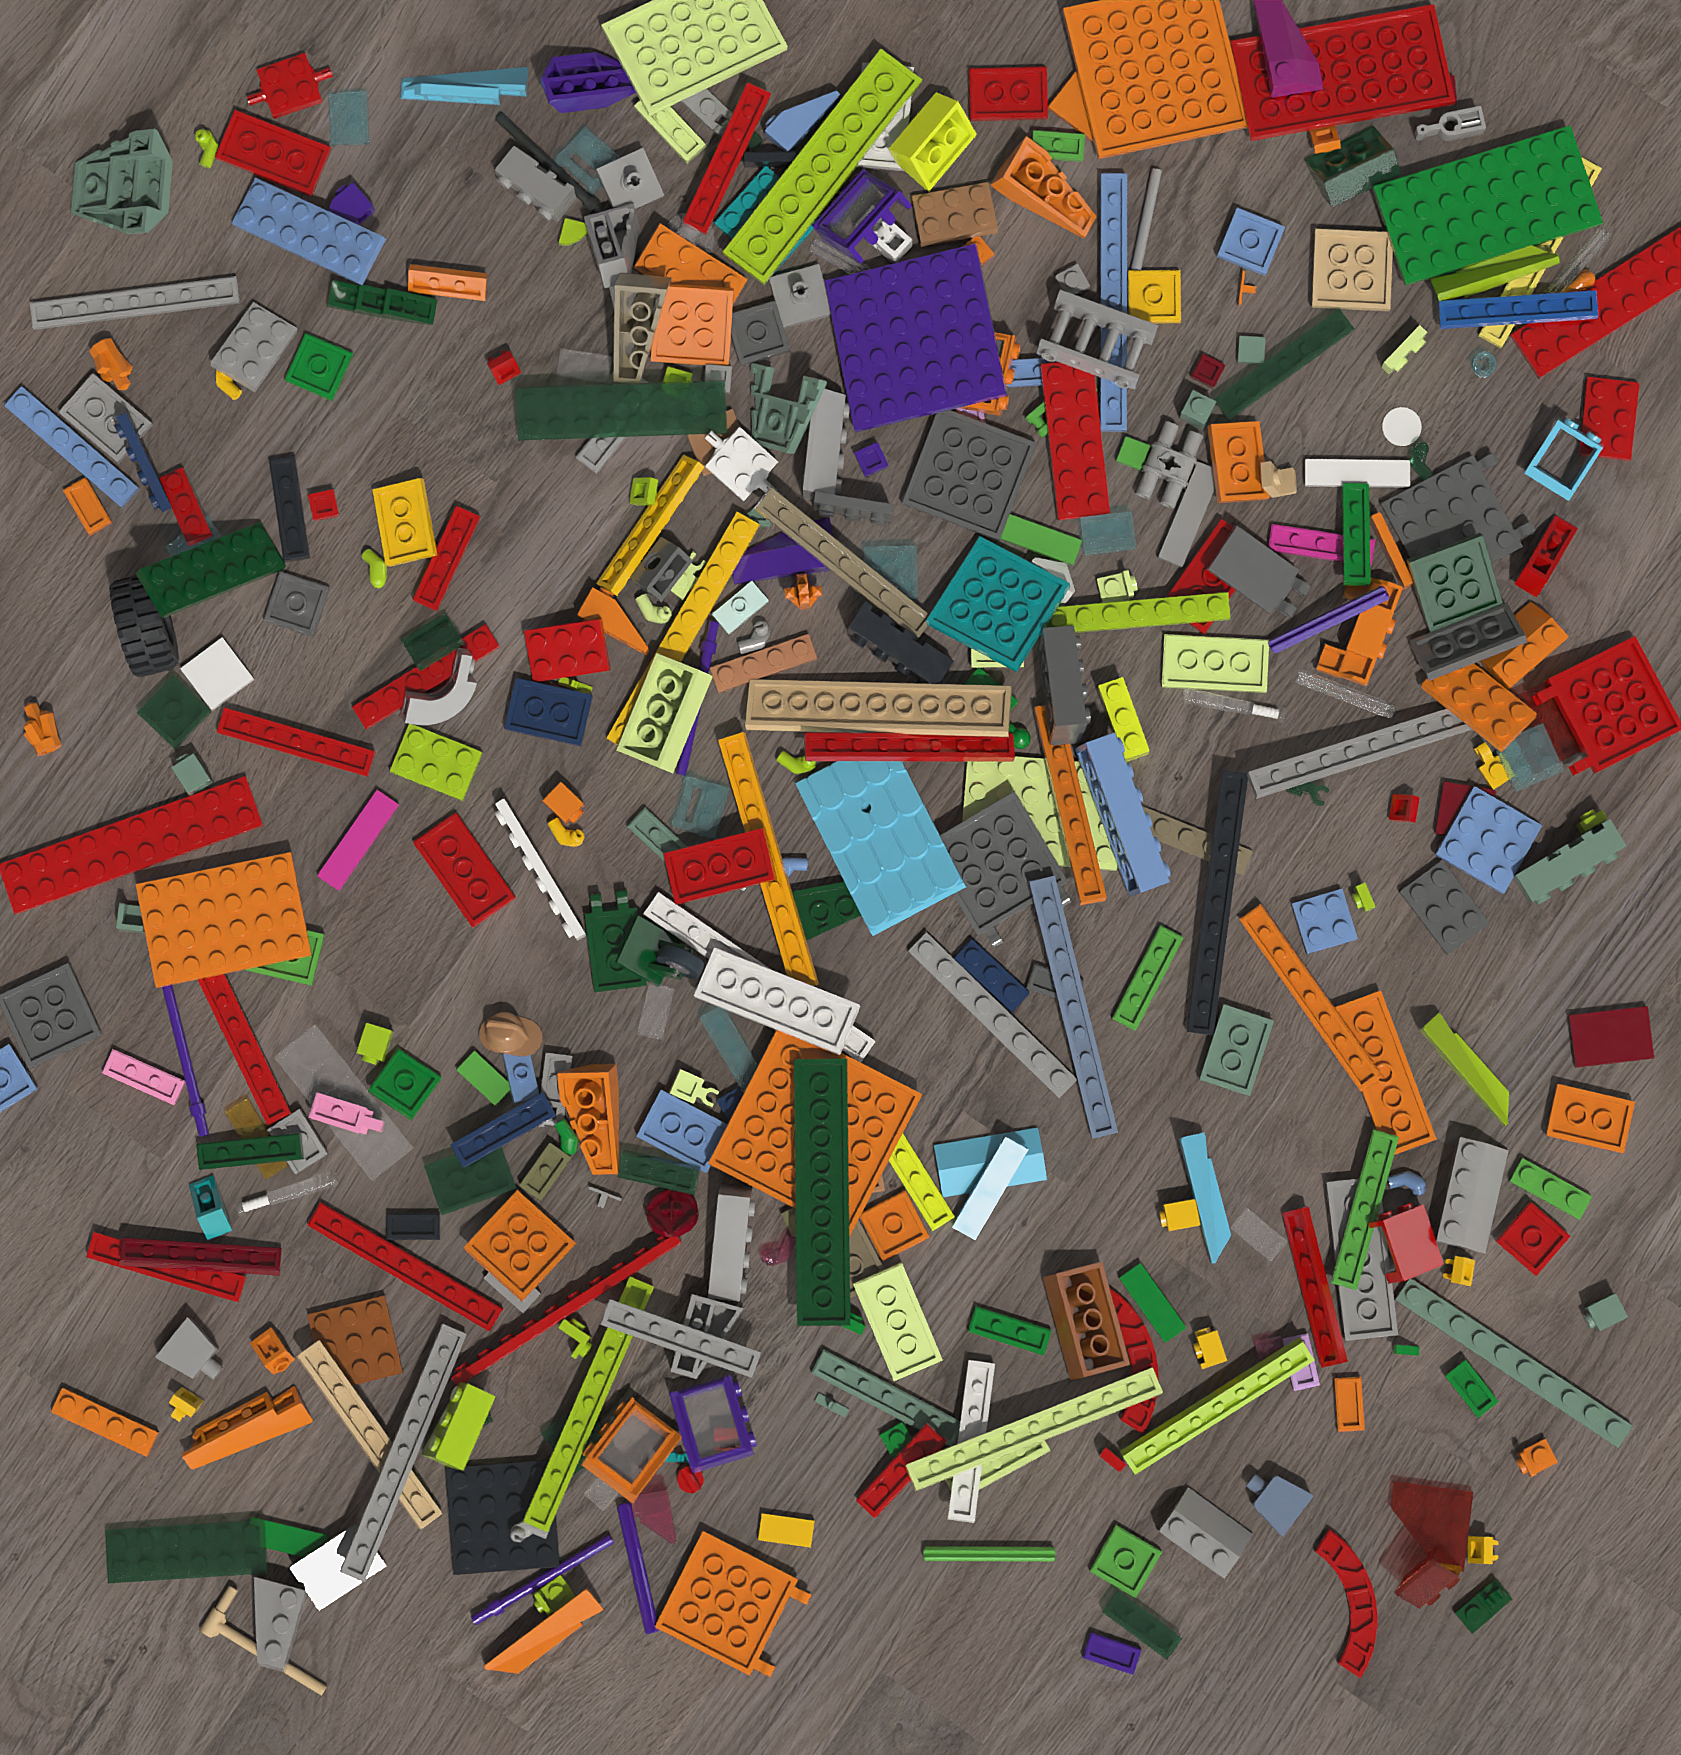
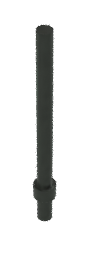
M501 114L496 119V122L548 171L550 170L556 174V178L564 185L569 183L574 187L576 197L584 204L583 207L590 214L606 211L600 206L601 202L595 196H590L504 114Z

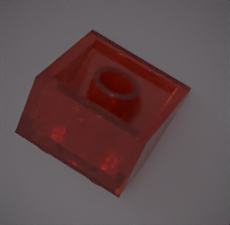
M1440 1545L1402 1577L1394 1593L1419 1609L1426 1603L1428 1606H1431L1441 1597L1439 1594L1441 1590L1445 1587L1450 1590L1460 1581L1458 1576L1463 1568Z

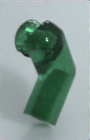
M1420 441L1411 448L1409 460L1411 468L1425 481L1434 473L1425 464L1429 446L1427 443Z

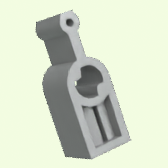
M1477 106L1445 113L1440 118L1438 124L1429 126L1421 124L1414 132L1415 140L1421 141L1424 137L1438 135L1441 140L1453 141L1483 135L1486 125L1482 107ZM1446 123L1454 125L1452 131H1447L1444 128Z

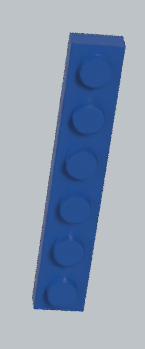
M1597 291L1439 301L1440 329L1598 319Z

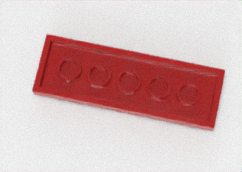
M1060 362L1041 364L1040 371L1057 519L1062 521L1110 515L1095 375Z

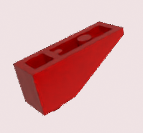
M1555 515L1514 585L1537 598L1578 528Z

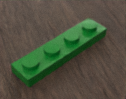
M1342 484L1343 585L1369 586L1371 583L1369 484Z

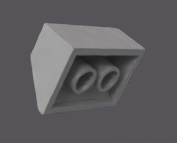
M1187 1487L1157 1530L1224 1579L1253 1536L1251 1532L1189 1487Z

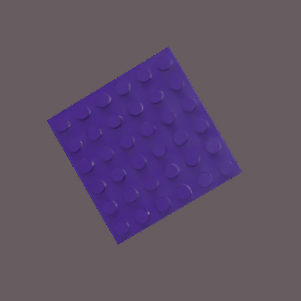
M976 244L825 281L855 432L1008 396Z

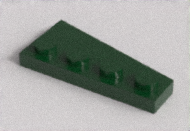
M845 882L792 891L806 941L862 916Z

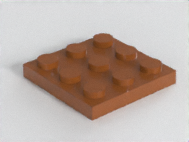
M385 1295L307 1315L313 1342L315 1343L320 1340L352 1386L404 1373Z

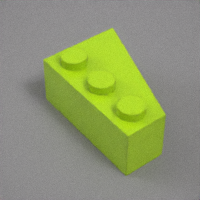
M460 1382L453 1389L450 1402L421 1455L447 1467L464 1470L496 1396L470 1384Z

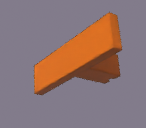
M1245 271L1241 272L1237 306L1241 305L1243 293L1255 294L1256 286L1244 285Z

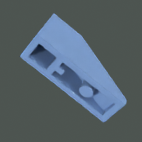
M834 91L782 111L778 117L773 115L765 124L767 128L765 130V137L781 151H794L840 101V93Z

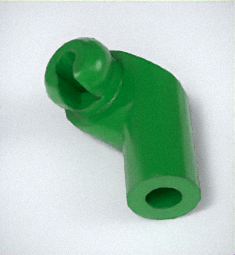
M564 1118L556 1123L554 1127L561 1136V1150L567 1155H573L577 1152L579 1139Z

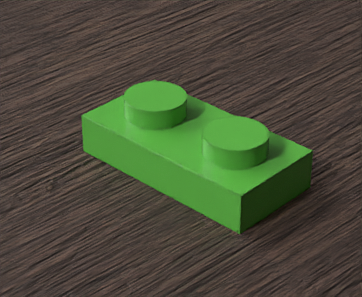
M1033 130L1032 141L1046 150L1052 157L1051 160L1083 162L1085 134Z

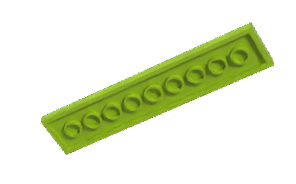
M880 49L723 251V255L765 285L919 87L922 79L884 50Z

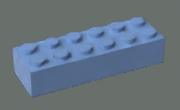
M1112 733L1075 748L1129 897L1169 883L1170 870L1167 863L1162 862L1159 854L1161 852V845L1158 838L1152 835L1150 829L1152 821L1148 812H1144L1141 802H1143L1142 793L1138 787L1134 786L1132 780L1134 772L1130 763H1126L1123 752H1125V748L1121 738H1117L1116 734Z

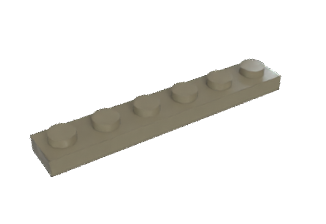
M1143 807L1144 812H1148L1152 821V827H1150L1152 835L1157 837L1159 842L1210 862L1213 842L1212 834ZM1239 846L1235 873L1243 876L1253 851Z

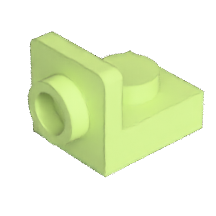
M1128 570L1096 580L1102 603L1133 599V591H1137L1135 576H1130Z

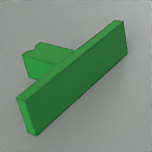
M1395 1345L1394 1353L1419 1356V1347Z

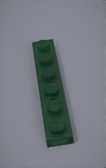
M1340 308L1214 398V401H1216L1215 405L1229 422L1344 339L1355 328Z

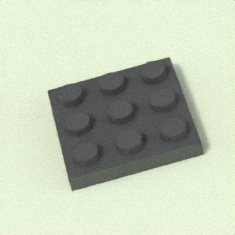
M69 963L0 995V1007L29 1069L102 1036Z

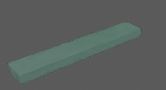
M825 1350L822 1351L811 1372L812 1374L919 1430L929 1423L947 1440L945 1444L951 1447L954 1445L959 1435V1420Z

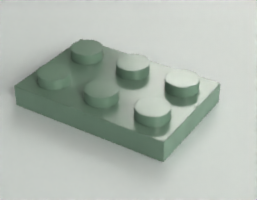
M1224 1004L1199 1080L1250 1096L1274 1020Z

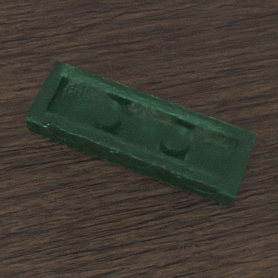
M623 1150L618 1178L695 1195L701 1167Z
M1118 1590L1102 1611L1166 1660H1168L1183 1639Z

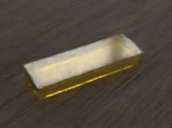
M249 1099L242 1101L225 1112L240 1139L270 1136ZM286 1161L256 1164L265 1180L289 1167Z

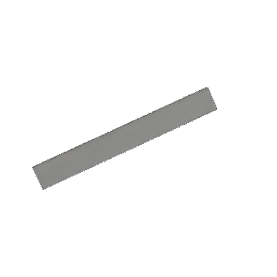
M236 276L31 302L30 310L32 327L34 330L239 304L240 297L238 280Z

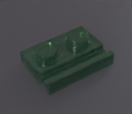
M446 613L401 640L419 671L424 670L464 645L463 640Z

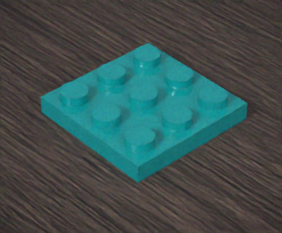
M765 166L716 220L714 225L732 240L780 177ZM821 213L811 224L808 230L804 233V235L794 246L791 252L787 255L784 261L780 264L777 270L773 273V275L796 251V249L804 242V240L813 232L814 228L812 227V225L822 215Z

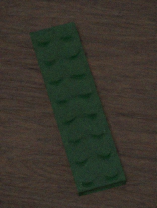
M725 380L516 387L518 441L708 434L711 430L715 434L727 433Z

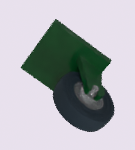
M640 916L635 917L615 963L657 987H660L664 977L681 980L682 977L697 979L704 968V963L693 955V949L679 944L680 940Z

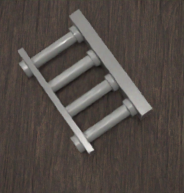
M1060 290L1054 310L1059 311L1060 315L1050 340H1040L1037 354L1047 361H1058L1115 382L1121 388L1135 390L1140 375L1134 373L1133 370L1143 344L1152 345L1159 325ZM1072 316L1084 321L1074 350L1059 345L1068 320ZM1097 325L1109 331L1099 359L1084 354L1093 328ZM1121 334L1134 340L1123 368L1108 363L1118 336Z

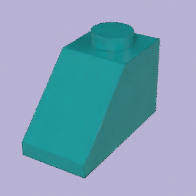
M214 1175L189 1184L196 1217L207 1240L232 1231L229 1215Z

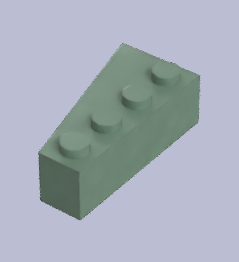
M1609 819L1599 827L1590 830L1572 843L1563 846L1550 856L1543 858L1518 873L1513 879L1527 902L1531 904L1536 901L1539 905L1551 898L1549 892L1559 888L1561 892L1573 885L1572 879L1581 874L1582 878H1585L1595 872L1596 868L1594 866L1603 861L1607 865L1619 857L1617 852L1627 845L1611 819Z

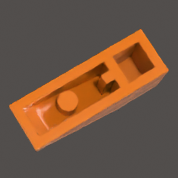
M600 587L599 591L592 588L577 614L578 618L582 621L602 618L604 633L647 656L649 648L617 601L613 599L614 594Z

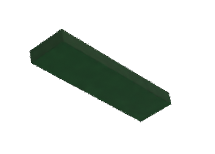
M301 1133L196 1144L199 1170L304 1159Z

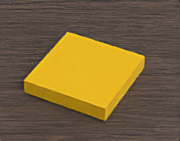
M1180 270L1128 271V315L1150 323H1181Z

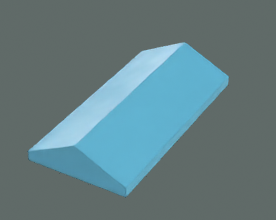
M1038 1128L934 1145L942 1197L971 1193L1004 1135L1028 1148L1026 1155L1007 1187L1047 1180Z

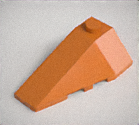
M590 1064L558 1072L560 1101L563 1107L566 1108L571 1119L570 1124L578 1135L581 1142L580 1147L592 1175L619 1174V1086L617 1065Z

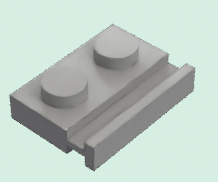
M301 1109L267 1129L271 1136L302 1134L304 1159L287 1161L294 1174L300 1173V1171L329 1154Z

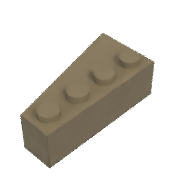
M620 273L615 283L613 382L640 384L672 277Z

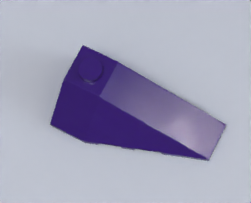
M830 518L813 520L833 537ZM782 532L746 550L733 572L734 585L750 583L751 581L757 582L831 570Z

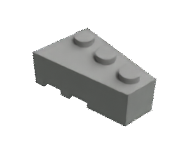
M513 146L495 169L496 176L498 177L496 179L497 182L507 190L511 187L517 191V197L526 205L532 203L539 208L537 212L547 221L553 219L558 223L576 200L574 187L569 183L566 185L556 179V174L550 170L547 172L538 165L537 161Z
M634 203L584 216L590 244L604 288L615 286L620 273L631 274L639 233V223Z
M692 1294L683 1325L724 1339L744 1309ZM676 1351L670 1372L697 1379L708 1362Z
M254 1577L257 1662L259 1666L285 1672L307 1593L305 1590Z

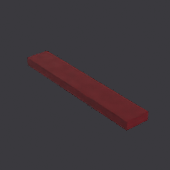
M122 1237L120 1265L280 1276L282 1248Z

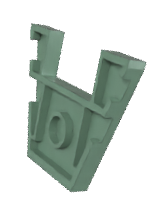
M751 363V373H755V385H751V395L755 396V410L752 411V438L762 447L795 454L827 381L803 376L799 400L795 402L769 395L774 368Z

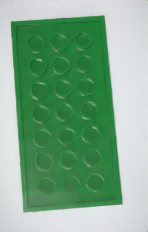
M1571 125L1385 182L1372 188L1404 286L1603 224Z

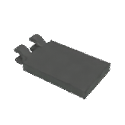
M1238 526L1232 528L1206 568L1207 571L1266 613H1271L1273 609H1276L1285 617H1292L1297 609L1292 604L1284 601L1290 590L1292 589L1297 594L1306 596L1311 588L1310 585L1295 577L1299 571L1296 567Z

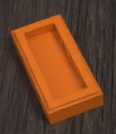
M86 477L63 490L89 536L112 524Z
M1361 1377L1334 1378L1337 1432L1365 1430Z

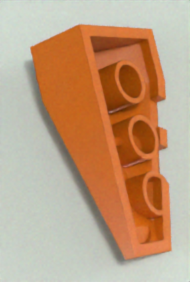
M1027 136L1024 137L1001 165L990 186L1018 205L1081 238H1085L1097 216L1078 192H1074L1065 180L1067 178L1062 171L1059 172L1051 162L1052 157L1049 153Z

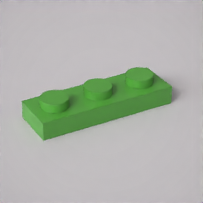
M1523 1158L1520 1159L1509 1180L1510 1183L1577 1220L1581 1219L1592 1198L1591 1195Z

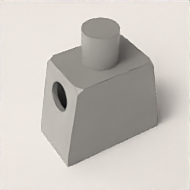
M189 1317L186 1318L156 1356L158 1360L193 1379H196L203 1371L214 1380L223 1370V1367L212 1359L218 1352V1347L199 1325Z

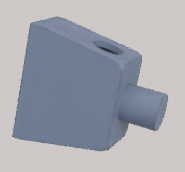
M1255 1473L1246 1484V1487L1257 1494L1251 1505L1281 1536H1284L1313 1498V1495L1277 1475H1273L1266 1482Z

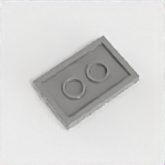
M253 302L211 361V366L253 392H256L297 334V328Z
M93 373L59 411L61 416L118 464L126 457L127 452L125 448L129 447L125 437L120 439L115 430L114 424L118 423L116 417L126 413L139 440L153 426L148 419Z

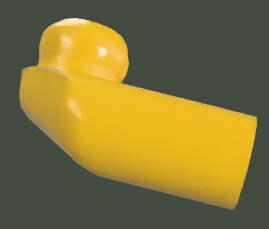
M216 369V385L231 399H238L242 390L233 383L232 378Z

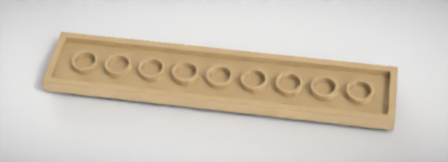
M750 679L745 726L746 730L1009 737L1012 689L1011 686Z

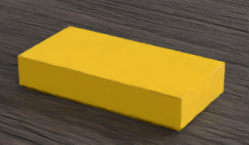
M762 1513L758 1540L811 1547L815 1521Z

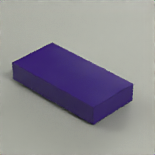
M1090 1632L1082 1658L1134 1675L1142 1649Z

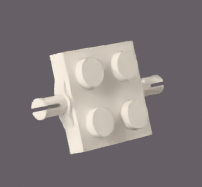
M738 427L730 437L724 440L720 439L712 430L708 433L709 435L705 436L704 439L716 449L704 467L742 501L758 488L765 493L768 491L767 487L777 491L766 479L778 461L742 428Z

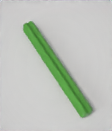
M925 1546L923 1549V1559L925 1561L1053 1562L1055 1561V1548Z

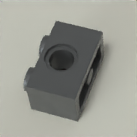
M660 537L630 576V579L644 592L662 602L693 560L678 546Z

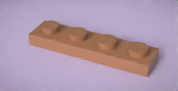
M806 634L710 667V671L719 694L748 684L750 679L760 680L815 661L817 656L810 636Z

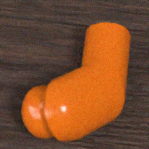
M1587 269L1580 271L1578 277L1562 293L1581 292L1591 287L1595 282L1594 273Z

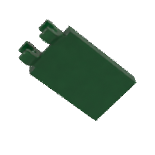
M627 890L616 891L618 906L603 908L601 894L590 895L592 913L585 914L594 992L647 986L646 980L615 963L635 917L638 916L637 907L629 908Z

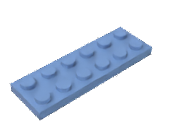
M257 178L254 179L231 223L243 231L360 285H363L386 241L383 236Z

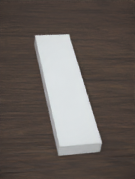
M1305 459V486L1342 487L1343 483L1369 484V487L1409 488L1410 460Z

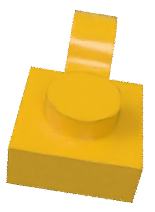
M1485 742L1474 749L1484 764L1478 768V771L1491 790L1496 789L1515 776L1503 756L1499 754L1494 758Z

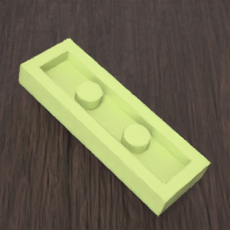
M641 101L634 105L637 112L687 164L706 147V144L670 106L648 116Z

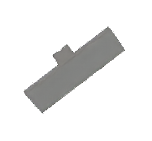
M592 1186L589 1187L590 1190L601 1194L598 1207L604 1208L608 1197L622 1201L621 1197Z

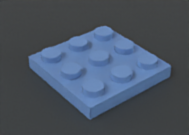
M1473 786L1434 855L1497 892L1504 894L1542 825Z

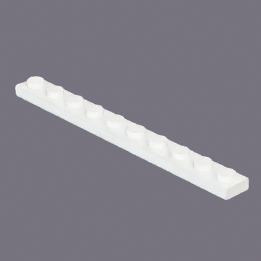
M659 892L644 912L646 917L708 959H710L715 947L768 968L690 913L675 905L674 902ZM852 1026L842 1051L861 1063L876 1041Z

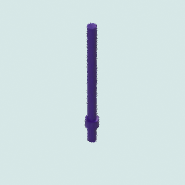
M709 621L705 641H702L700 648L702 656L699 670L707 674L709 673L712 655L716 653L717 649L715 641L719 623ZM701 706L680 755L676 770L677 775L686 776Z
M173 986L162 987L191 1103V1106H189L190 1114L195 1119L199 1137L209 1135L205 1119L207 1112L205 1104L201 1103Z
M609 1534L561 1562L559 1567L549 1569L501 1599L495 1598L488 1603L489 1606L471 1616L474 1624L478 1625L493 1615L496 1617L505 1612L504 1609L614 1544Z

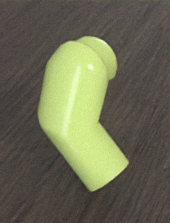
M643 594L635 599L647 621L663 624L668 622L672 616L669 607L653 606L647 594Z

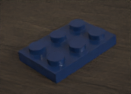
M516 678L504 730L582 747L593 695Z

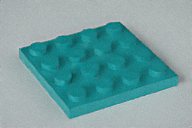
M979 536L930 613L926 624L1017 672L1041 635L1042 629L1046 627L1068 592L1070 583Z

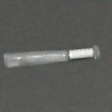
M1190 688L1184 689L1182 693V702L1185 704L1246 715L1255 714L1269 718L1272 717L1276 718L1277 722L1283 723L1285 719V707L1275 709L1257 705L1250 701Z
M329 1171L267 1192L262 1197L245 1202L238 1200L235 1202L236 1210L239 1216H244L249 1210L257 1209L258 1207L269 1204L272 1206L335 1187L339 1184V1178L335 1171Z

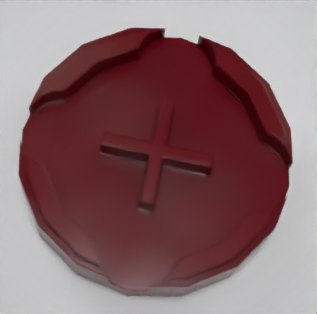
M684 1190L662 1191L649 1201L646 1208L649 1227L653 1232L664 1237L672 1238L684 1235L691 1231L699 1218L697 1201L690 1193Z

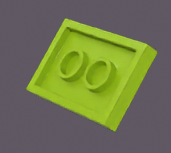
M409 724L391 766L390 773L464 801L483 752L416 725Z

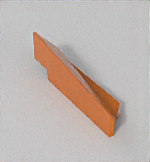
M295 1386L274 1400L265 1392L196 1429L192 1436L194 1440L193 1445L181 1455L190 1469H196L310 1424L313 1420Z
M587 1588L483 1667L486 1670L518 1674L583 1625L582 1621L601 1612L603 1607L589 1588Z

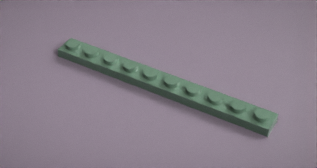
M1410 1278L1406 1281L1395 1298V1301L1616 1448L1620 1447L1633 1427Z

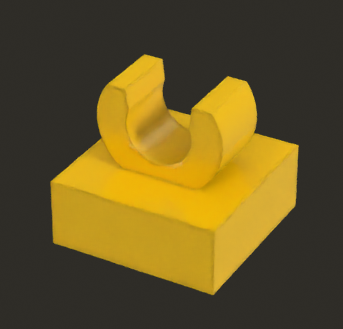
M1455 1256L1454 1260L1446 1259L1445 1263L1453 1265V1271L1451 1274L1443 1273V1277L1451 1280L1452 1283L1471 1286L1475 1260Z
M181 1387L169 1401L171 1405L176 1407L171 1417L179 1422L186 1414L192 1417L200 1409L204 1400Z
M1468 1536V1563L1493 1564V1560L1498 1559V1555H1493V1545H1498V1541L1493 1540V1537Z

